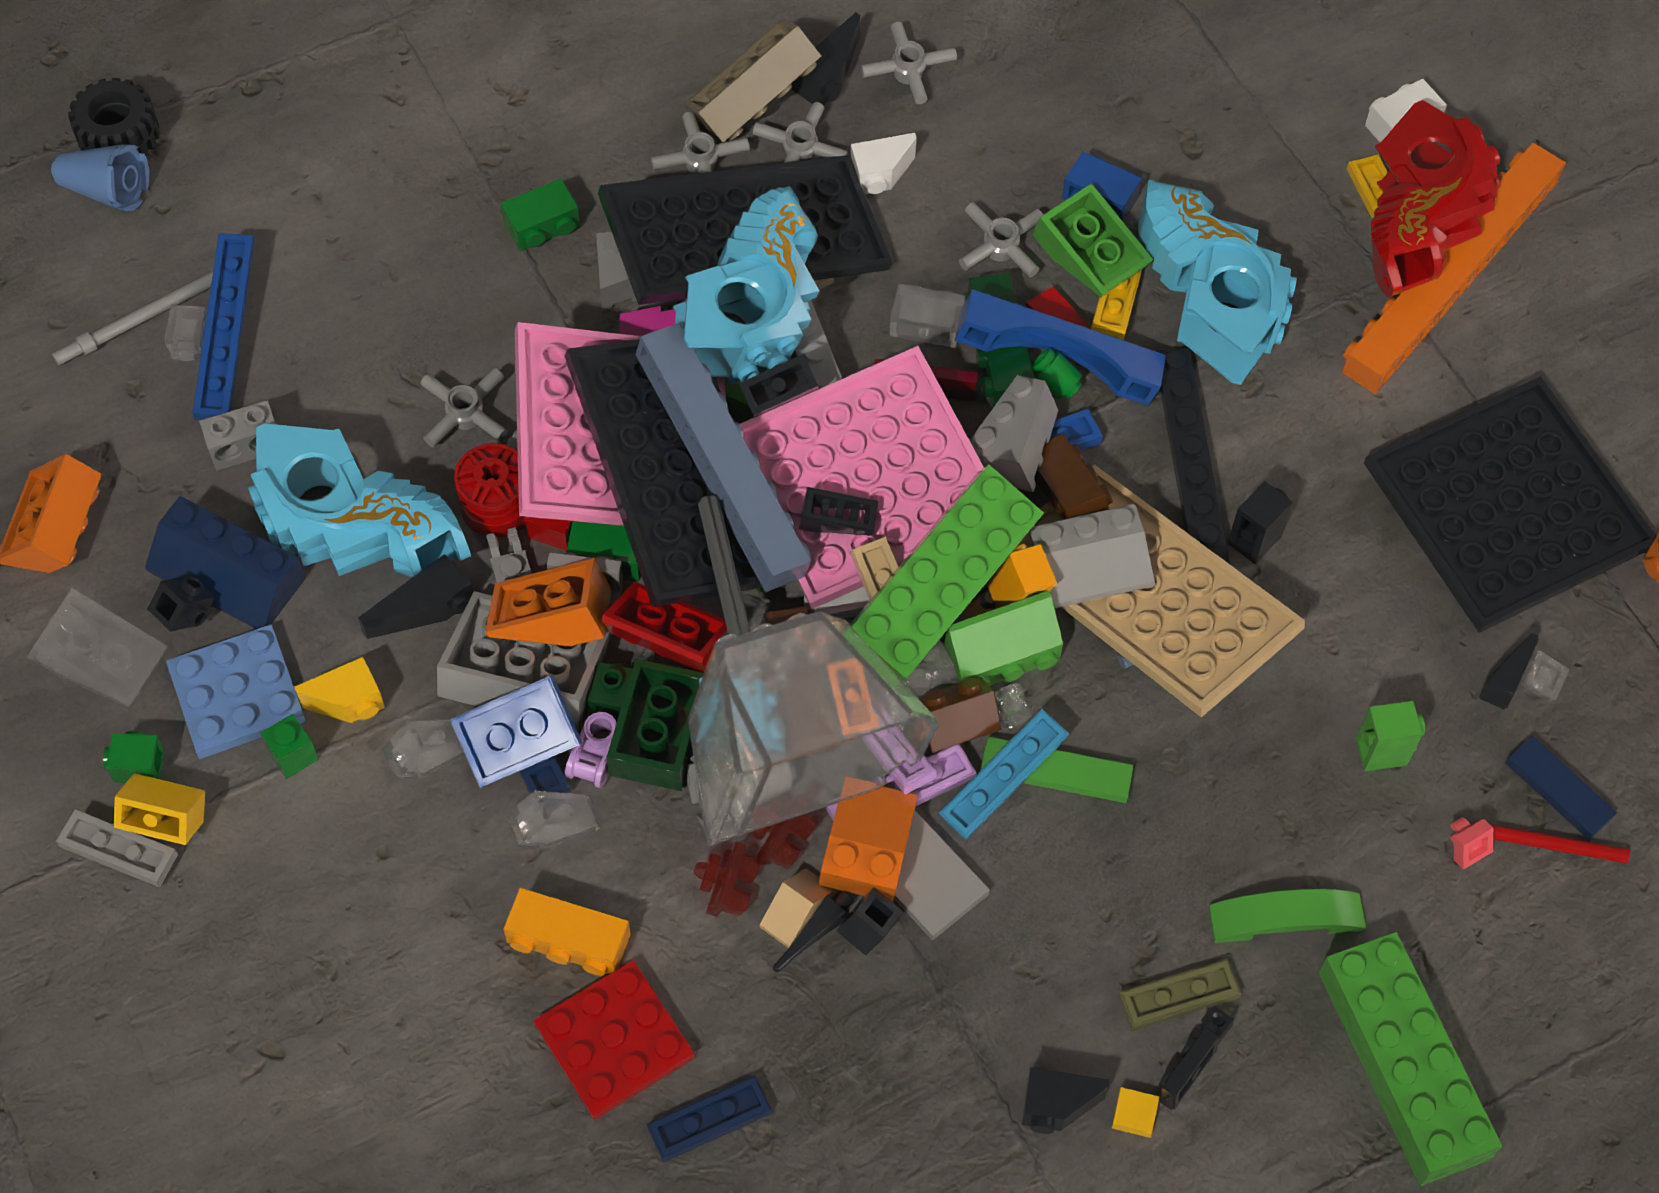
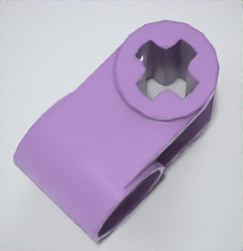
M597 712L587 718L580 734L582 744L574 747L569 755L565 769L566 778L572 779L575 776L594 782L597 788H603L609 775L607 754L616 727V720L612 715L606 712ZM600 730L611 732L609 736L603 739L593 737Z

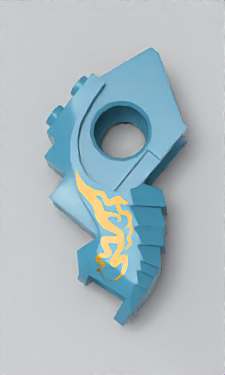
M1149 179L1139 216L1137 237L1141 245L1154 259L1152 269L1161 275L1160 281L1172 291L1186 293L1177 341L1184 343L1231 383L1241 385L1263 353L1270 354L1274 344H1281L1285 329L1284 324H1288L1292 311V304L1289 303L1288 297H1293L1297 278L1290 276V268L1280 266L1281 254L1256 245L1258 229L1211 216L1214 204L1203 194V191L1160 183L1159 181ZM1221 302L1231 303L1233 305H1236L1238 308L1228 307L1226 305H1223Z
M790 186L772 189L753 201L749 211L743 212L738 225L735 226L731 237L728 238L718 265L686 276L685 278L688 282L687 301L673 306L676 312L675 324L679 323L683 329V340L687 347L695 348V353L700 362L706 364L709 368L711 377H726L730 385L740 381L743 382L789 361L803 337L802 330L808 328L811 322L809 315L811 308L807 301L816 298L819 289L805 266V262L817 241L818 234L799 205L800 202ZM724 312L736 314L746 324L731 320L725 316Z
M267 423L256 427L257 472L250 474L254 485L248 487L249 493L255 504L254 507L262 525L266 528L270 543L292 555L298 554L303 566L331 558L338 575L341 576L391 557L396 574L414 577L444 554L451 561L456 558L461 561L471 557L458 520L446 502L441 499V496L426 492L425 486L410 484V480L395 479L394 473L376 471L363 479L339 428L326 430ZM328 486L332 488L329 494L320 499H300L312 487Z

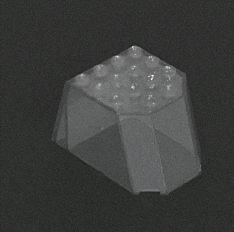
M822 611L808 615L799 613L793 615L785 622L775 625L769 623L762 624L751 632L738 636L736 634H729L715 642L688 717L705 837L708 845L710 846L878 790L887 784L884 777L905 762L908 766L912 767L921 761L939 726L936 717L846 620Z

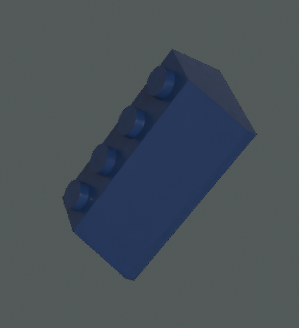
M182 496L178 497L158 523L145 565L146 571L163 580L188 575L199 579L204 587L215 597L211 606L254 629L272 624L306 579L298 557Z

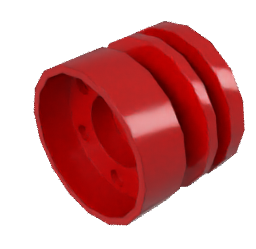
M487 443L476 446L465 453L456 465L454 474L459 505L465 523L473 531L483 536L494 533L495 537L499 538L507 536L508 529L516 527L517 531L523 528L526 523L523 522L524 516H519L518 451L505 444Z

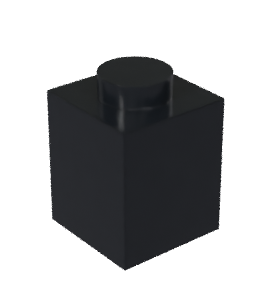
M873 888L855 905L837 929V932L866 956L886 937L903 914V911L876 888Z

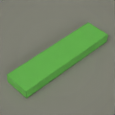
M987 736L981 770L1009 742L1008 740ZM1055 750L1024 784L1127 803L1133 765Z

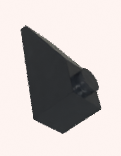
M855 12L815 47L821 55L815 61L816 67L803 77L799 75L791 83V89L811 104L819 102L824 106L827 102H832L839 96L860 38L861 15Z
M444 554L359 616L358 620L363 635L370 639L447 621L455 614L464 612L474 592L472 582Z

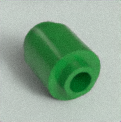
M1047 348L1031 364L1032 369L1035 371L1034 376L1039 380L1046 381L1050 392L1057 399L1063 396L1070 398L1082 385L1079 382L1082 374L1059 351L1054 352L1051 348Z

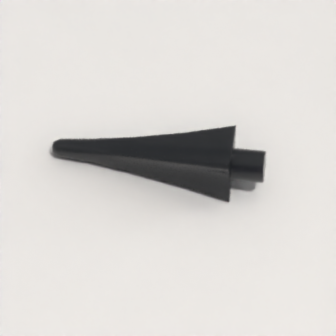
M845 891L834 901L827 895L796 940L774 964L773 970L780 972L804 950L841 925L846 919L845 914L847 912L845 910L854 902L853 899Z

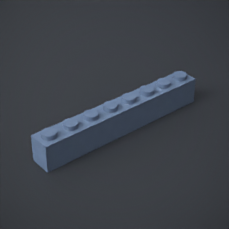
M678 323L641 336L635 355L713 496L715 495L719 498L722 513L765 592L803 578L811 563L809 548L805 542L799 540L794 531V523L790 514L787 511H783L780 506L774 485L765 479L760 470L761 466L758 456L755 452H750L744 441V433L740 424L733 421L728 412L725 397L722 393L717 392L711 381L709 368L706 364L700 362L695 353V348H688L684 342V331Z

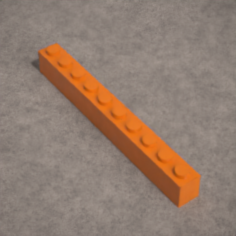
M1532 143L1524 153L1518 151L1509 164L1510 169L1506 173L1501 171L1497 175L1500 188L1497 189V197L1494 198V210L1477 218L1482 226V234L1444 251V254L1447 256V265L1438 279L1400 292L1401 294L1396 299L1391 297L1381 311L1382 316L1378 320L1371 319L1362 332V339L1359 342L1353 340L1345 350L1343 358L1346 361L1342 373L1376 395L1557 185L1566 162L1535 143Z

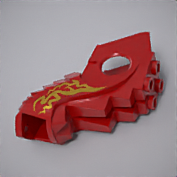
M1424 100L1414 103L1382 142L1375 145L1376 150L1390 167V171L1384 178L1377 181V185L1383 193L1378 198V207L1374 211V218L1371 221L1373 273L1382 293H1385L1387 298L1438 279L1447 265V256L1444 254V251L1482 234V226L1477 218L1494 210V198L1497 197V189L1500 188L1497 176V164L1500 163V157L1494 145H1486L1480 127L1473 125L1467 116L1456 120ZM1434 142H1440L1442 144H1445L1450 148L1451 152L1447 151L1446 149L1442 148Z

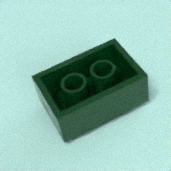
M635 659L607 754L609 776L682 791L687 766L690 762L703 715L699 679L708 676L706 673Z

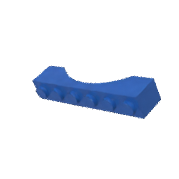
M973 289L961 309L955 336L956 342L986 352L1017 346L1043 350L1051 348L1054 352L1059 351L1063 356L1089 369L1116 396L1149 406L1162 384L1166 355Z

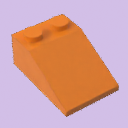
M595 558L495 583L485 633L490 638L574 646L602 639L605 636L606 626L602 622V616L609 609L612 589Z
M845 777L820 872L819 885L866 896L873 888H876L893 903L918 795L913 793L904 795L900 790Z

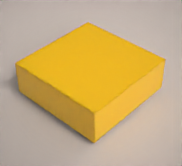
M1121 1087L1112 1129L1151 1138L1159 1096Z

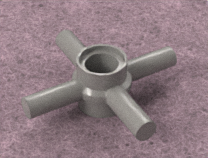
M895 22L890 27L897 46L892 59L861 65L862 77L866 78L894 72L895 78L900 83L910 85L915 103L923 104L928 99L921 80L926 66L956 61V49L954 47L924 53V49L919 43L908 41L903 23Z
M819 102L812 104L804 121L791 123L786 131L758 122L755 123L753 128V135L783 144L787 156L784 163L812 160L815 155L824 158L849 156V151L818 142L815 128L825 109Z
M686 112L682 118L688 137L685 140L683 150L651 157L650 159L653 170L686 164L687 170L691 174L712 172L718 157L750 151L747 138L714 144V140L709 134L700 132L695 113Z
M975 202L970 203L965 208V212L985 234L984 244L959 259L962 269L967 271L989 256L998 262L1012 259L1030 278L1038 273L1039 267L1019 248L1020 235L1036 226L1039 218L1043 216L1039 209L1034 210L1015 223L1011 219L1004 217L996 218L992 221Z
M494 368L474 388L468 385H458L452 389H449L430 374L425 375L421 380V386L445 402L446 416L423 437L424 441L430 447H434L454 427L461 430H469L476 426H479L498 441H502L506 437L508 430L483 413L482 399L504 378L503 374L497 368ZM463 406H469L468 408H465V409H459L460 407H463Z

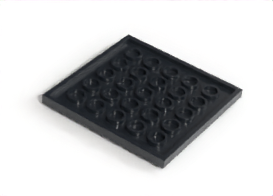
M1541 376L1368 455L1364 461V465L1479 633L1647 552L1657 537Z

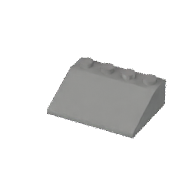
M474 591L437 665V696L479 707L553 675L577 731H579L588 710L587 699L598 663L604 660L611 636L610 631L606 627L604 638L574 646L490 638L485 633L492 595Z

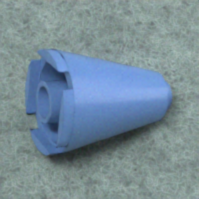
M130 144L62 153L56 157L51 166V174L58 186L125 212L134 211L142 204L143 200L138 198L142 190H148L150 170L145 154L139 153L137 151L139 147Z

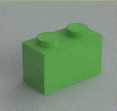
M1413 701L1369 707L1355 738L1364 772L1408 765L1413 753L1417 750L1421 737L1425 734L1423 716L1417 714Z

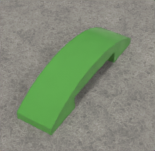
M1331 889L1275 891L1224 900L1210 904L1208 907L1214 943L1252 940L1254 935L1320 929H1326L1327 934L1366 930L1360 894L1352 891Z

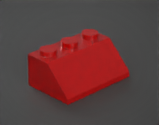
M634 582L602 616V622L611 634L623 638L628 643L651 650L663 658L672 659L686 665L694 671L706 673L710 676L725 659L729 643L725 619L685 602L652 607L647 590L640 583Z

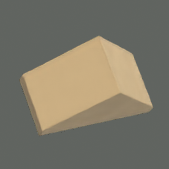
M805 868L781 884L760 923V928L789 948L813 917L825 897L829 895L832 898L836 893V889L819 885L820 878Z

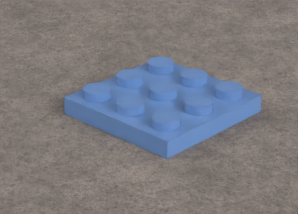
M272 624L166 660L199 759L262 738L260 732L292 713L300 724L306 722Z

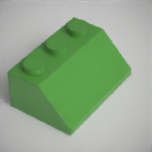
M1049 591L952 624L946 631L943 661L954 684L958 685L961 680L966 678L982 677L990 687L992 684L1003 680L1005 682L1015 681L1022 677L1024 673L1037 668L1045 670L1054 666L1060 660L1063 641Z

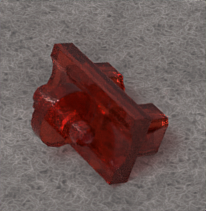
M797 796L793 803L786 805L779 818L776 816L781 808L775 803H771L767 811L763 809L754 810L751 820L757 825L753 836L762 840L767 832L770 833L756 855V861L762 865L771 861L785 869L790 868L794 864L801 850L785 839L791 831L801 839L806 840L818 823L810 813L804 810L807 804L805 800Z
M735 841L731 850L724 851L720 866L718 865L721 856L714 853L710 854L708 862L696 863L693 873L702 880L700 890L710 892L714 883L706 910L707 914L717 917L724 911L740 916L747 910L750 893L735 888V881L738 878L748 883L753 882L761 862L744 853L745 844Z

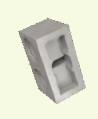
M268 400L199 421L216 471L256 459V427L265 423L275 424Z

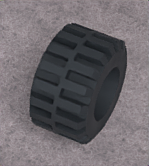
M112 78L111 81L101 79L98 80V84L93 85L90 83L85 86L86 90L84 92L79 91L75 95L77 100L71 101L69 106L71 111L68 112V118L81 150L130 144L139 147L137 151L145 154L146 157L149 155V149L154 150L157 145L156 139L160 137V126L150 96L141 85L137 84L134 86L133 81L128 79L121 82L120 78ZM123 120L114 125H107L114 121Z

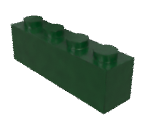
M1010 273L969 278L968 292H963V303H965L973 289L1017 304ZM1006 347L988 352L976 348L978 369L984 368L985 377H982L984 397H990L992 408H994L1017 375L1034 378L1027 347Z

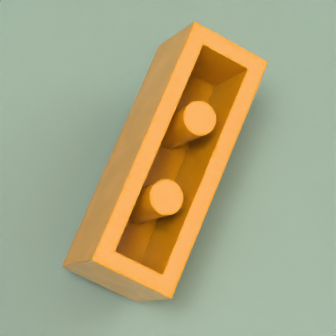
M519 888L503 928L506 941L510 943L513 949L527 954L536 951L545 954L549 960L561 965H567L568 962L578 964L586 972L596 976H604L605 973L611 974L619 968L631 936L628 920L523 888Z

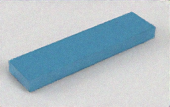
M1041 709L939 812V816L967 841L1069 737V733L1045 710Z

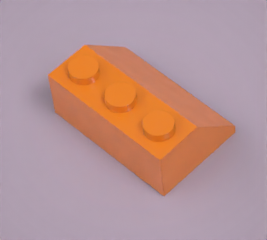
M68 454L59 456L31 470L0 547V564L51 573L69 566L77 553V548H75L77 539L88 524L86 515L89 507L98 497L100 489L97 486L102 474Z

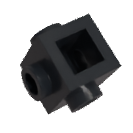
M192 575L172 578L160 582L147 610L172 632L201 625L209 615L208 610L215 597L204 587L199 579Z

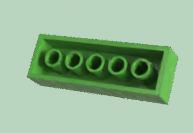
M988 464L974 476L840 636L894 683L898 684L906 680L1044 512Z
M1394 932L1327 956L1318 974L1419 1186L1492 1160L1502 1148V1144L1398 933Z

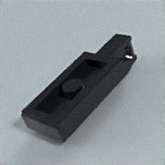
M1214 1006L1201 1019L1202 1033L1198 1039L1192 1036L1187 1041L1181 1052L1182 1061L1177 1068L1170 1066L1160 1080L1159 1086L1162 1087L1161 1104L1171 1110L1176 1109L1216 1053L1217 1046L1233 1026V1017H1230Z

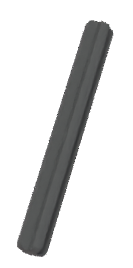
M715 495L704 496L701 498L698 506L734 660L737 664H748L753 662L756 652L720 501Z

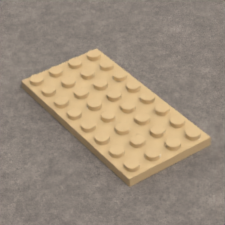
M1094 465L1093 468L1098 477V484H1105L1111 494L1113 503L1109 505V509L1131 504L1136 505L1145 532L1155 586L1061 608L1198 716L1203 717L1305 629V620ZM1050 502L1040 508L1044 514L1034 526L1061 521V518ZM1030 532L1026 534L1018 545L1026 544L1027 548L1031 547Z

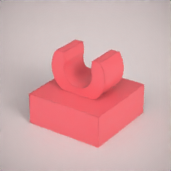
M1461 817L1450 824V827L1456 832L1450 836V840L1454 843V861L1463 870L1493 852V827L1485 819L1471 825L1467 819Z

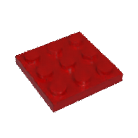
M634 960L533 1020L537 1031L594 1121L695 1059L694 1052Z

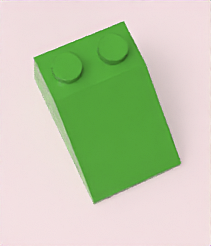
M1092 183L1041 216L1032 233L1054 262L1100 297L1154 261Z

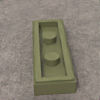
M1225 959L1120 991L1118 998L1132 1032L1240 999L1242 993L1229 961Z

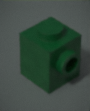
M620 662L598 663L587 699L589 715L597 712H606L612 715L617 722L631 676V668Z

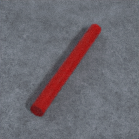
M1490 824L1493 827V840L1625 864L1629 862L1630 849Z

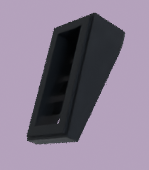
M807 487L802 505L799 529L811 532L873 536L879 501ZM814 507H821L820 514L813 513ZM829 508H836L834 517L828 516ZM844 509H850L849 520L842 519ZM858 510H865L863 523L857 522Z
M1531 633L1489 677L1479 696L1481 700L1503 710L1508 708L1538 643V635Z

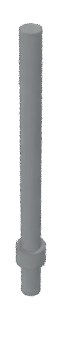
M213 271L91 334L85 332L75 337V342L52 353L55 362L59 366L81 354L86 356L98 350L96 346L211 288Z

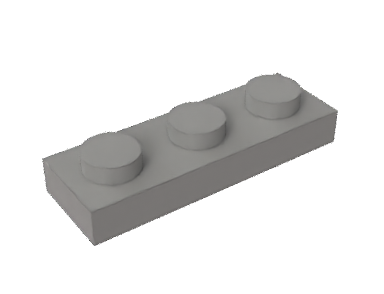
M74 809L56 840V843L62 849L157 887H161L178 856L174 848L139 834L114 828V824Z

